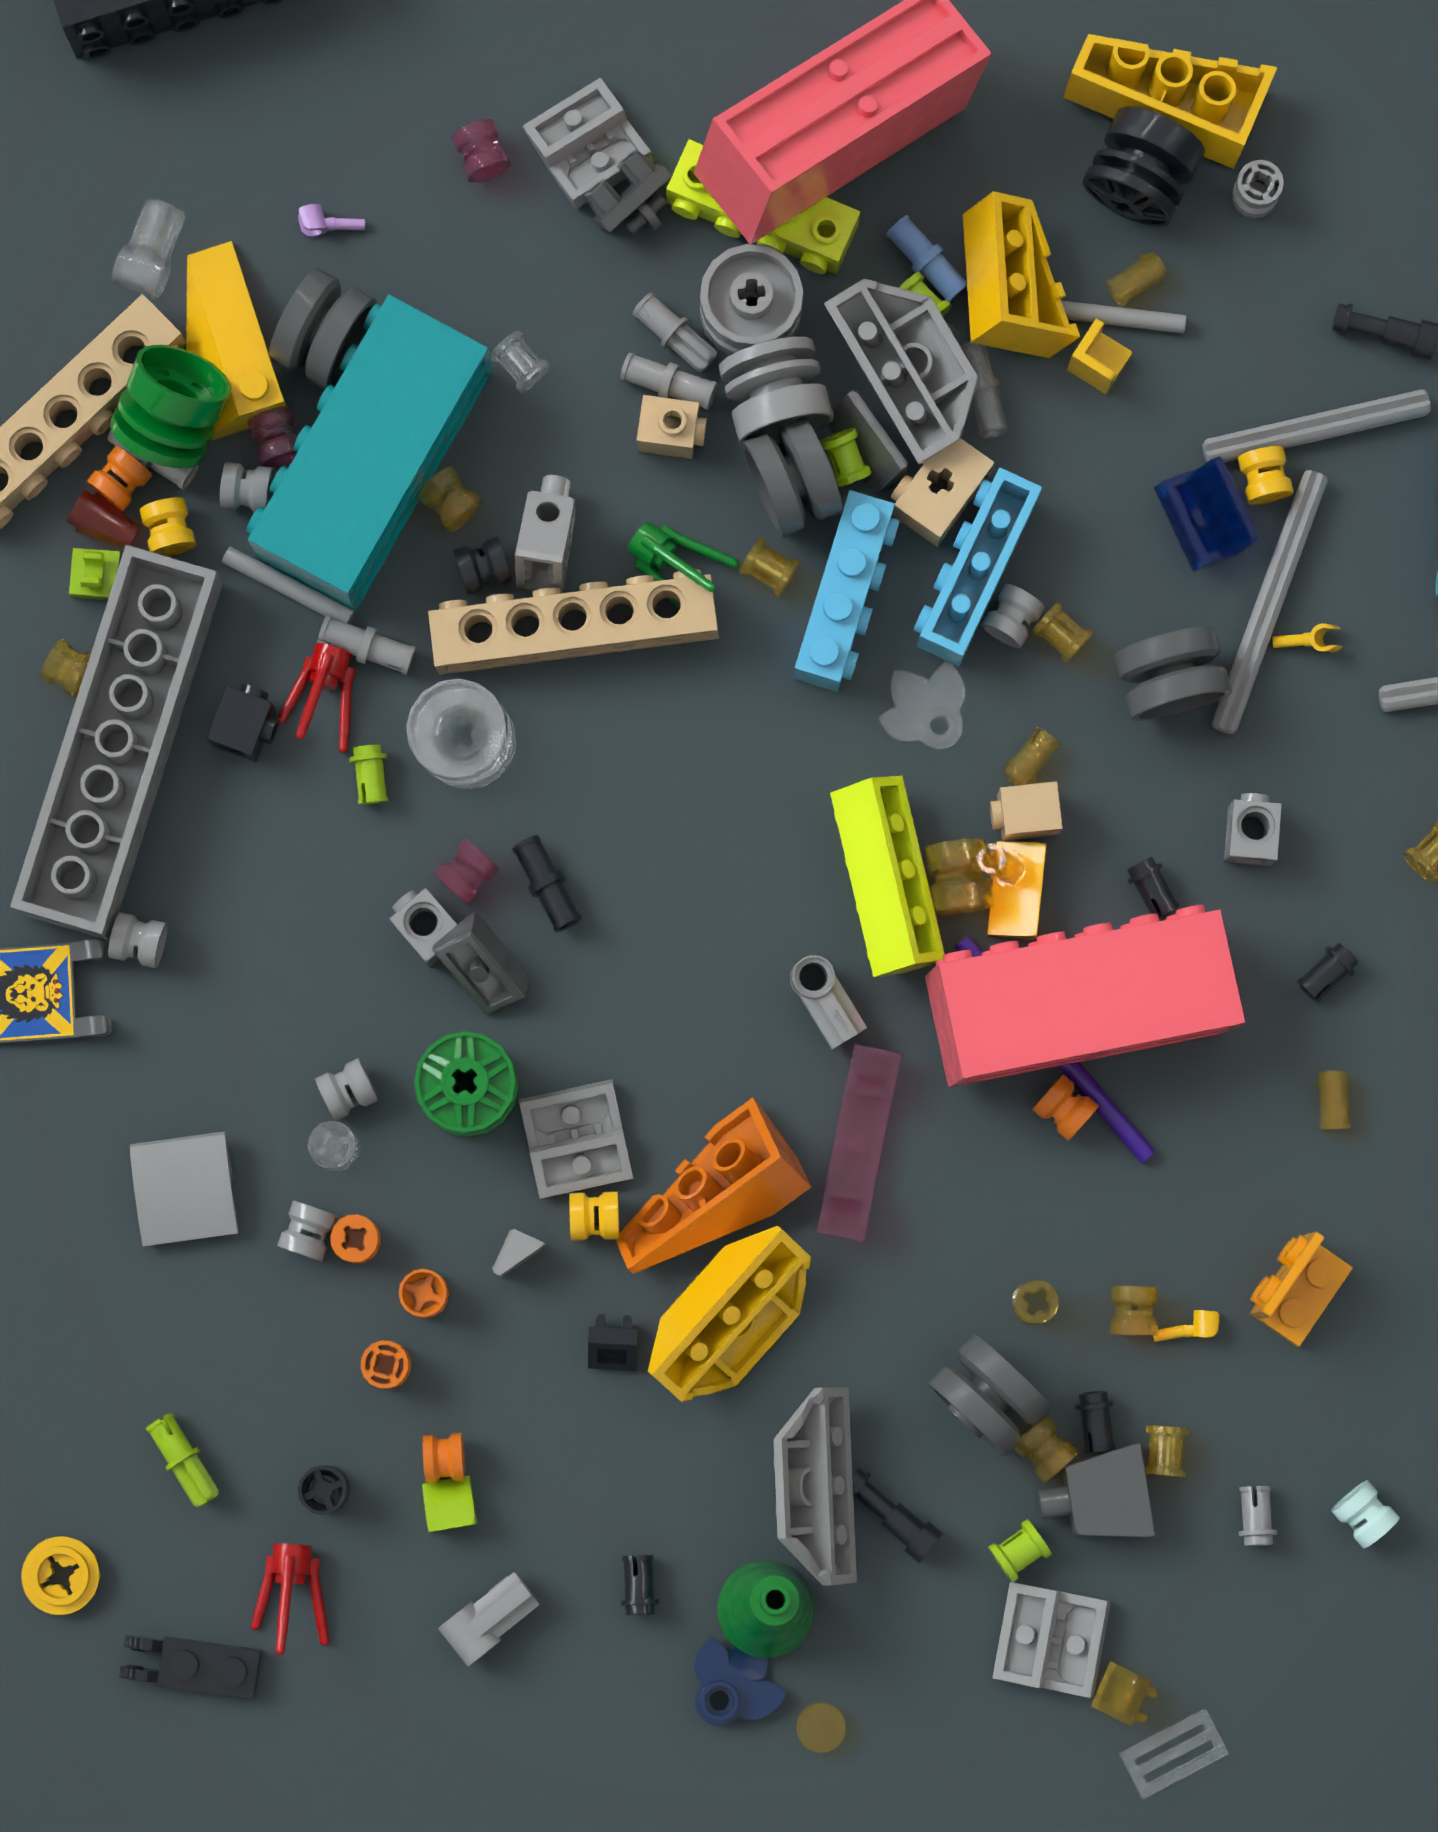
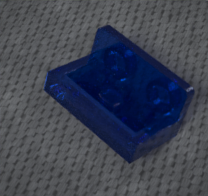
M1221 457L1209 460L1198 469L1163 480L1154 487L1193 572L1234 558L1259 541L1253 519L1247 513L1235 487L1234 479L1228 472Z

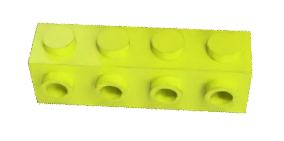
M688 139L666 188L667 203L671 204V209L682 217L696 220L699 216L715 223L714 227L719 232L733 238H739L741 232L695 176L694 170L703 145ZM825 197L757 240V245L769 246L781 254L786 253L801 259L800 264L812 272L825 274L827 270L837 275L859 226L861 211Z
M903 776L872 777L831 792L835 820L841 837L845 862L849 871L856 909L860 918L873 977L903 974L942 960L945 953Z

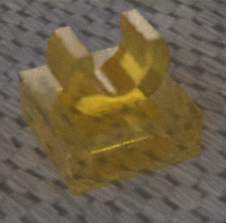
M1110 1661L1091 1707L1132 1726L1134 1721H1146L1147 1716L1139 1712L1145 1695L1156 1698L1157 1691L1150 1686L1151 1680Z

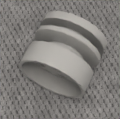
M787 337L761 342L726 357L719 364L721 379L728 382L725 386L726 397L733 401H745L732 410V419L740 445H742V441L762 433L767 434L775 440L776 444H779L781 425L800 417H805L809 421L814 432L833 421L834 414L826 386L806 384L818 376L821 370L819 362L812 359L816 352L812 339L808 337Z

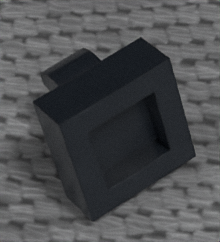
M605 1314L597 1316L595 1327L589 1326V1369L636 1371L638 1329L632 1328L630 1316L624 1315L622 1328L605 1327Z

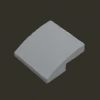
M601 78L522 126L540 158L575 209L588 203L584 194L600 180L606 179L613 187L626 179L616 166L633 150H638L651 162H654L650 149L627 120L623 107Z
M612 1079L519 1099L540 1199L633 1179Z
M226 1131L130 1144L134 1193L143 1247L238 1234L239 1223L232 1187L233 1173Z
M1010 1582L992 1678L1035 1688H1044L1094 1698L1111 1601Z

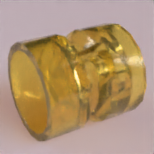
M973 838L946 841L924 848L927 874L936 880V883L930 887L935 915L969 913L994 906L991 880L982 874V871L988 867L985 839Z

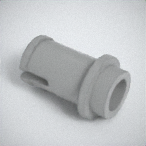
M1252 1486L1239 1487L1243 1531H1239L1238 1536L1244 1538V1546L1273 1545V1535H1277V1530H1272L1271 1486H1256L1258 1503L1256 1507L1254 1506V1490Z

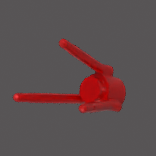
M316 643L312 657L306 656L302 671L278 715V718H280L279 724H284L308 681L313 684L296 732L297 739L302 740L305 738L322 689L336 690L338 683H341L339 751L341 753L348 751L351 692L356 673L355 669L348 667L351 653L334 645Z
M274 1543L273 1555L266 1556L265 1575L254 1609L251 1628L253 1630L260 1628L276 1575L275 1583L281 1584L275 1648L277 1655L285 1653L292 1584L304 1585L305 1575H308L320 1644L326 1646L329 1643L327 1620L319 1579L320 1559L311 1558V1545Z

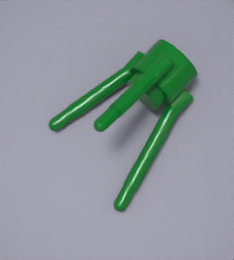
M650 521L639 528L627 549L630 554L638 559L635 567L646 575L654 576V581L665 580L655 567L662 570L670 564L709 592H714L716 585L675 555L677 546L673 543L730 567L736 568L739 565L737 559L683 536L666 524L660 529ZM667 598L679 611L680 603L673 598Z

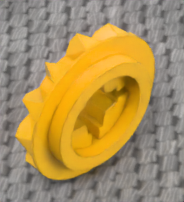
M65 1536L52 1537L37 1544L27 1555L21 1575L24 1592L31 1603L38 1609L53 1615H66L82 1609L96 1595L101 1576L96 1555L82 1541ZM50 1557H53L55 1562H59L62 1567L79 1565V1568L74 1570V1574L69 1577L72 1594L61 1583L44 1587L43 1584L49 1581V1577L55 1573L52 1566L54 1563Z

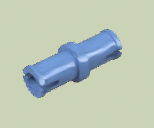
M908 215L902 217L888 230L886 237L891 239L913 263L911 269L915 273L918 271L922 273L945 300L951 303L967 288V280L942 255L944 249L938 243L933 245L910 220Z

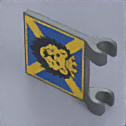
M98 939L71 943L0 948V1044L111 1036L113 1026L110 1018L102 1015L78 1018L75 962H103L108 960V944Z

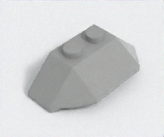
M864 278L826 301L824 305L918 464H922L960 441L979 377L932 298Z
M849 1387L814 1388L774 1438L777 1537L823 1586L857 1583Z

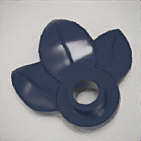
M713 1637L704 1643L696 1655L694 1669L700 1686L696 1692L695 1705L699 1715L710 1724L726 1725L734 1721L738 1716L749 1720L765 1718L781 1705L786 1696V1691L778 1685L764 1680L767 1673L768 1658L753 1657L736 1647L727 1652L726 1648ZM723 1691L728 1695L729 1703L724 1709L717 1710L711 1706L710 1697L714 1692Z

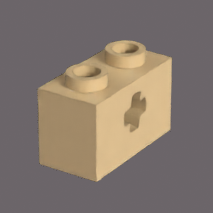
M960 439V441L923 462V466L914 478L908 475L904 476L891 495V498L896 501L892 516L938 547L977 494L983 480L988 479L995 462ZM941 479L948 482L946 490L941 489L937 494L930 490L932 482L937 484Z

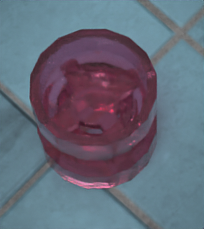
M482 119L459 128L451 136L456 152L463 154L465 159L463 169L469 182L475 183L489 180L502 174L511 166L506 150L498 145L499 132L492 119Z
M291 407L271 408L248 419L247 424L251 436L258 439L260 445L257 454L261 466L273 468L292 463L297 452L293 448L298 436L295 435L293 430L296 421Z
M464 838L455 848V857L450 862H442L433 872V875L458 899L468 905L477 895V887L482 881H490L500 870L483 852Z

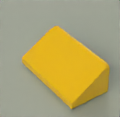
M997 841L987 936L1031 941L1036 939L1046 843Z

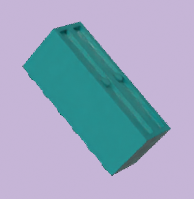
M388 294L382 306L375 304L370 310L363 326L367 330L359 346L352 344L347 350L340 365V369L344 371L335 387L328 385L324 390L317 405V410L320 411L319 416L312 428L306 425L298 435L293 448L297 452L289 468L282 466L270 486V491L274 493L265 509L262 507L257 508L246 529V532L250 533L248 541L258 560L351 608L355 613L493 373L488 347Z

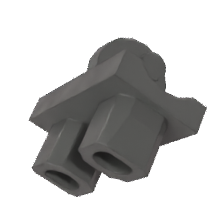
M633 150L616 166L631 183L626 190L618 195L606 179H602L584 194L591 209L597 215L592 220L602 231L606 229L608 232H611L633 211L636 214L624 223V226L631 234H634L644 224L654 232L663 226L655 214L667 204L665 199L658 193L647 204L644 201L672 175L664 165L653 164L651 160L638 150Z

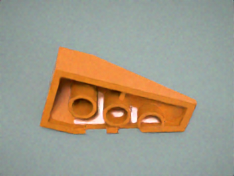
M753 1097L713 1126L704 1137L709 1142L691 1163L684 1159L675 1169V1172L679 1175L675 1182L663 1195H653L619 1233V1239L615 1240L626 1267L632 1274L768 1218L812 1187L798 1157Z

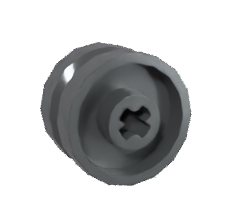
M320 268L313 269L304 277L294 291L280 317L270 343V360L290 371L297 370L305 365L306 377L309 381L324 389L328 385L335 387L344 372L340 369V365L347 350L352 344L359 346L367 332L363 326L372 307L378 304L376 298L357 288L349 289L341 295V284L338 278Z
M800 417L781 425L779 438L784 457L775 440L765 433L742 441L744 457L757 493L772 526L781 538L804 529L806 517L801 498L809 513L820 522L843 513L842 500L830 461L812 426L805 417Z
M1200 626L1165 633L1129 645L1114 655L1119 678L1130 683H1140L1125 695L1131 720L1146 721L1184 713L1217 702L1232 693L1227 670L1218 665H1205L1213 661L1221 652L1214 627Z
M973 1334L957 1351L960 1363L974 1378L970 1381L954 1367L943 1366L927 1384L948 1405L946 1409L978 1439L980 1437L984 1439L991 1447L1005 1457L1022 1439L1020 1430L1004 1414L1007 1409L1010 1410L1024 1423L1036 1424L1052 1406L1007 1360L983 1339Z

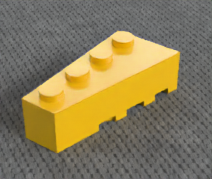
M1088 34L1071 72L1063 98L1113 119L1118 109L1126 106L1141 107L1157 112L1176 121L1192 132L1202 142L1206 150L1203 157L1234 169L1278 67L1263 64L1260 65V68L1238 65V60L1223 57H1219L1218 61L1192 57L1189 51L1173 49L1172 53L1152 50L1149 49L1148 44Z

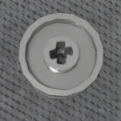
M744 244L727 249L711 262L702 278L700 318L705 335L717 350L728 356L761 342L794 337L800 327L803 287L799 273L785 255L769 246ZM753 300L757 302V305L747 306L746 301Z

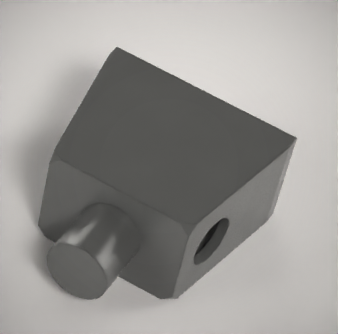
M1141 1443L1127 1444L1114 1450L1062 1466L1063 1487L1037 1491L1041 1518L1048 1519L1069 1515L1071 1531L1074 1535L1155 1536Z

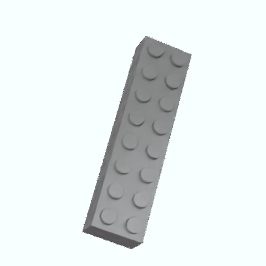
M125 545L10 908L20 915L110 941L112 928L126 893L223 586V581L217 571Z

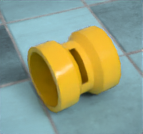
M1269 446L1259 448L1238 457L1240 472L1246 475L1248 481L1245 494L1249 505L1271 503L1293 495L1291 479L1285 476L1283 468L1287 461L1284 447Z
M184 498L161 499L140 508L142 523L149 528L151 535L147 540L150 552L168 557L187 552L196 546L194 533L186 524L185 519L189 513Z
M603 1192L599 1197H588L585 1193L569 1194L571 1241L586 1240L590 1235H600L605 1240L619 1239L618 1192ZM595 1206H599V1226H595Z

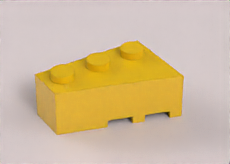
M992 191L963 213L971 343L1051 358L1080 338L1076 323L1069 324L1061 299L1066 296L1061 282H1054L1046 258L1051 255L1034 203L1031 199Z

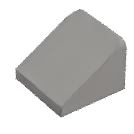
M516 1229L510 1230L492 1268L493 1273L500 1277L505 1276L545 1248L547 1244Z

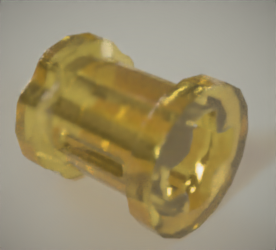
M760 537L743 562L739 573L743 576L751 574L773 588V594L780 597L800 566V561L795 558L789 561L767 547V541Z
M1058 601L1031 631V634L1036 638L1042 636L1062 654L1061 660L1067 664L1087 643L1094 632L1090 628L1083 629L1063 612L1064 605Z
M1438 820L1430 826L1432 831L1414 849L1408 848L1403 853L1404 859L1418 875L1431 883L1438 879Z
M1032 1280L1019 1286L1012 1298L1016 1317L1027 1324L1044 1323L1050 1320L1055 1315L1059 1305L1055 1289L1049 1283L1041 1280ZM1040 1290L1044 1294L1041 1301L1047 1305L1045 1312L1038 1310L1030 1315L1026 1311L1029 1304L1023 1299L1024 1294L1032 1295Z
M1146 1425V1433L1150 1435L1148 1464L1144 1466L1145 1474L1186 1477L1187 1470L1182 1467L1184 1438L1189 1436L1190 1428Z

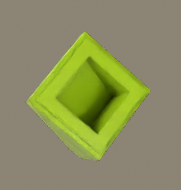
M470 1475L465 1476V1481L455 1482L451 1478L437 1481V1483L422 1484L428 1532L478 1523Z

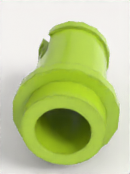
M379 744L354 747V756L350 757L349 760L350 763H355L359 797L358 805L388 802L383 760L387 759V754L382 753L381 745Z

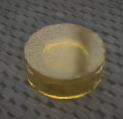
M825 1702L812 1703L801 1711L797 1719V1734L802 1744L809 1750L818 1753L829 1752L842 1742L845 1735V1721L835 1706Z

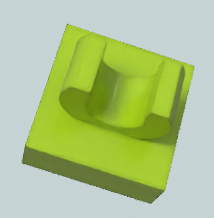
M73 548L69 586L71 598L108 600L122 558L121 552Z

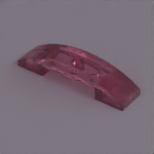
M854 1044L817 1233L861 1242L865 1240L901 1053Z

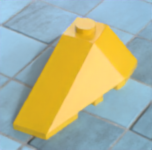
M232 241L187 255L186 350L198 354L213 363L226 375L231 385L230 396L220 420L213 424L214 430L211 441L289 416Z

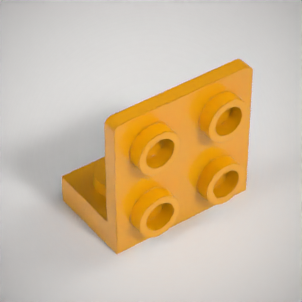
M1317 1231L1303 1236L1299 1235L1297 1238L1292 1237L1277 1257V1261L1283 1264L1277 1274H1272L1269 1278L1265 1276L1249 1299L1255 1303L1249 1314L1296 1347L1302 1344L1353 1269L1349 1264L1320 1245L1325 1237Z

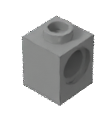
M1258 793L1241 794V800L1234 799L1230 803L1227 811L1224 862L1272 866L1278 860L1282 803H1270V796ZM1247 817L1258 819L1264 826L1263 838L1253 840L1245 836L1241 828L1242 819Z
M426 888L419 894L411 890L393 905L392 909L396 913L389 919L430 967L439 959L432 950L433 945L457 926V924ZM423 912L432 913L437 917L436 929L427 936L415 934L411 927L413 919Z

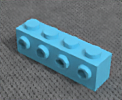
M1000 467L993 482L986 479L983 480L973 502L974 506L980 508L973 524L964 521L953 544V547L960 549V552L953 566L944 563L933 587L940 591L934 607L924 605L913 629L920 633L917 643L918 648L960 666L1042 490L1041 486Z
M849 490L796 661L793 679L835 692L839 691L842 678L852 679L859 653L851 651L856 633L865 636L873 610L865 606L870 589L879 591L886 564L878 562L883 545L892 547L900 520L892 518L895 503Z

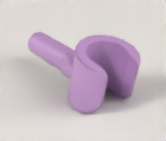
M309 204L299 208L298 220L302 233L309 238L318 237L327 231L334 230L365 231V219L325 218L320 204Z

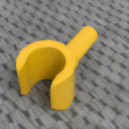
M1321 623L1316 625L1311 632L1297 635L1273 636V648L1313 646L1318 651L1334 653L1339 651L1342 646H1326L1323 637L1328 630H1341V628L1337 625Z
M1194 1310L1193 1325H1179L1152 1330L1154 1342L1181 1337L1212 1338L1219 1331L1220 1315L1216 1311Z

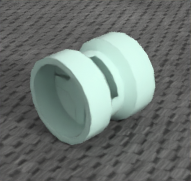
M1368 1480L1347 1493L1331 1510L1340 1522L1348 1523L1354 1530V1539L1364 1549L1385 1535L1400 1519L1391 1506H1383L1377 1499L1378 1491Z

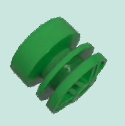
M162 344L146 346L138 351L128 376L126 385L128 389L121 393L118 407L115 408L111 418L110 428L114 437L127 450L144 460L160 466L178 469L194 467L204 458L207 444L213 436V424L220 420L230 396L231 385L222 371L198 354L179 347Z
M463 1031L445 1035L427 1048L417 1064L414 1086L418 1103L428 1118L450 1135L465 1138L488 1135L505 1124L516 1108L519 1093L516 1069L501 1045L483 1034ZM473 1072L477 1074L473 1080L477 1087L475 1092L472 1094L466 1090L461 1091L459 1094L454 1092L459 1086L455 1080L459 1073L467 1077Z

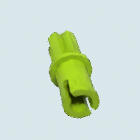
M171 1412L164 1415L163 1420L159 1418L145 1429L151 1435L167 1461L166 1471H173L193 1506L201 1507L218 1495V1489L197 1456L200 1453L199 1448H192L176 1422L174 1414Z

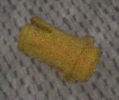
M1153 251L1147 255L1144 253L1137 256L1138 262L1105 283L1106 288L1110 289L1108 292L1120 307H1124L1127 302L1151 285L1159 286L1163 283L1162 278L1168 272L1161 259Z
M1038 727L1035 728L1033 734L1013 759H1006L1005 765L1007 767L1003 771V775L1015 786L1036 784L1037 778L1035 776L1052 754L1059 749V742L1045 730H1041Z
M995 843L986 845L988 850L991 851L990 853L983 848L979 850L977 855L978 867L984 873L990 874L995 883L1004 887H1010L1017 884L1023 878L1026 872V863L1024 857L1019 852L1012 849H1003L1002 846Z
M1347 1071L1318 1072L1319 1081L1314 1082V1087H1319L1320 1130L1351 1128V1123L1349 1122L1348 1085H1352V1080H1347Z

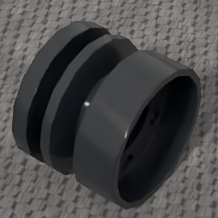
M1126 106L1119 108L1104 138L1108 149L1097 151L1093 159L1094 166L1088 168L1082 184L1096 201L1129 220L1147 226H1168L1176 211L1174 206L1180 204L1184 195L1180 185L1191 182L1206 150L1202 142L1192 132L1176 121L1141 107Z

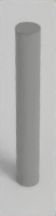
M1061 300L1067 319L1071 321L1093 323L1097 318L1104 322L1105 325L1184 334L1186 315Z
M232 546L227 549L223 557L222 563L325 617L329 615L348 624L351 623L355 611Z

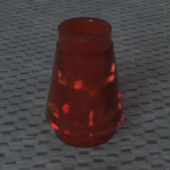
M84 490L67 519L68 524L76 527L75 533L117 547L120 546L124 549L125 545L131 546L141 527L98 491L92 494Z

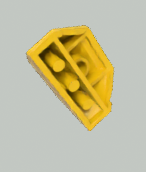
M779 1226L725 1245L660 1318L648 1372L681 1402L692 1400L694 1396L708 1395L737 1386L800 1315L806 1287V1269H809L811 1256Z

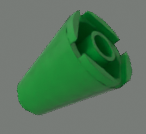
M772 1560L754 1561L738 1568L724 1583L717 1601L718 1622L726 1639L740 1651L756 1658H776L794 1650L807 1636L814 1617L813 1597L806 1581L793 1568ZM766 1595L773 1597L778 1602V1610H773L767 1606Z

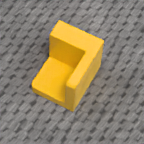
M1096 318L1072 354L1067 371L1106 395L1130 359L1132 351L1103 334L1101 331L1104 322Z

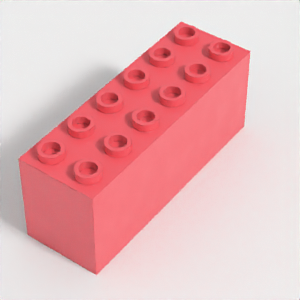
M904 0L713 118L694 174L751 245L966 109L992 53L949 0Z
M1195 905L1176 910L1175 915L1168 916L1163 921H1159L1158 914H1148L1129 920L1130 923L1122 925L1120 929L1116 930L1112 929L1110 922L1085 927L1082 933L1075 934L1074 938L1066 939L1065 932H1055L1036 937L1037 941L1029 943L1028 947L1019 948L1018 941H1008L990 946V950L983 952L982 956L972 957L971 950H962L943 955L942 960L935 962L936 967L925 975L948 1088L1220 1035L1244 1024V1014L1221 910L1206 912L1204 905Z

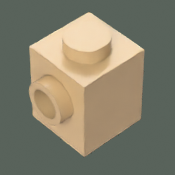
M643 395L636 440L637 452L693 459L694 446H704L707 418L699 417V402Z
M1057 781L1000 787L997 793V801H990V817L992 829H1001L1002 841L1057 836L1060 834L1063 827Z

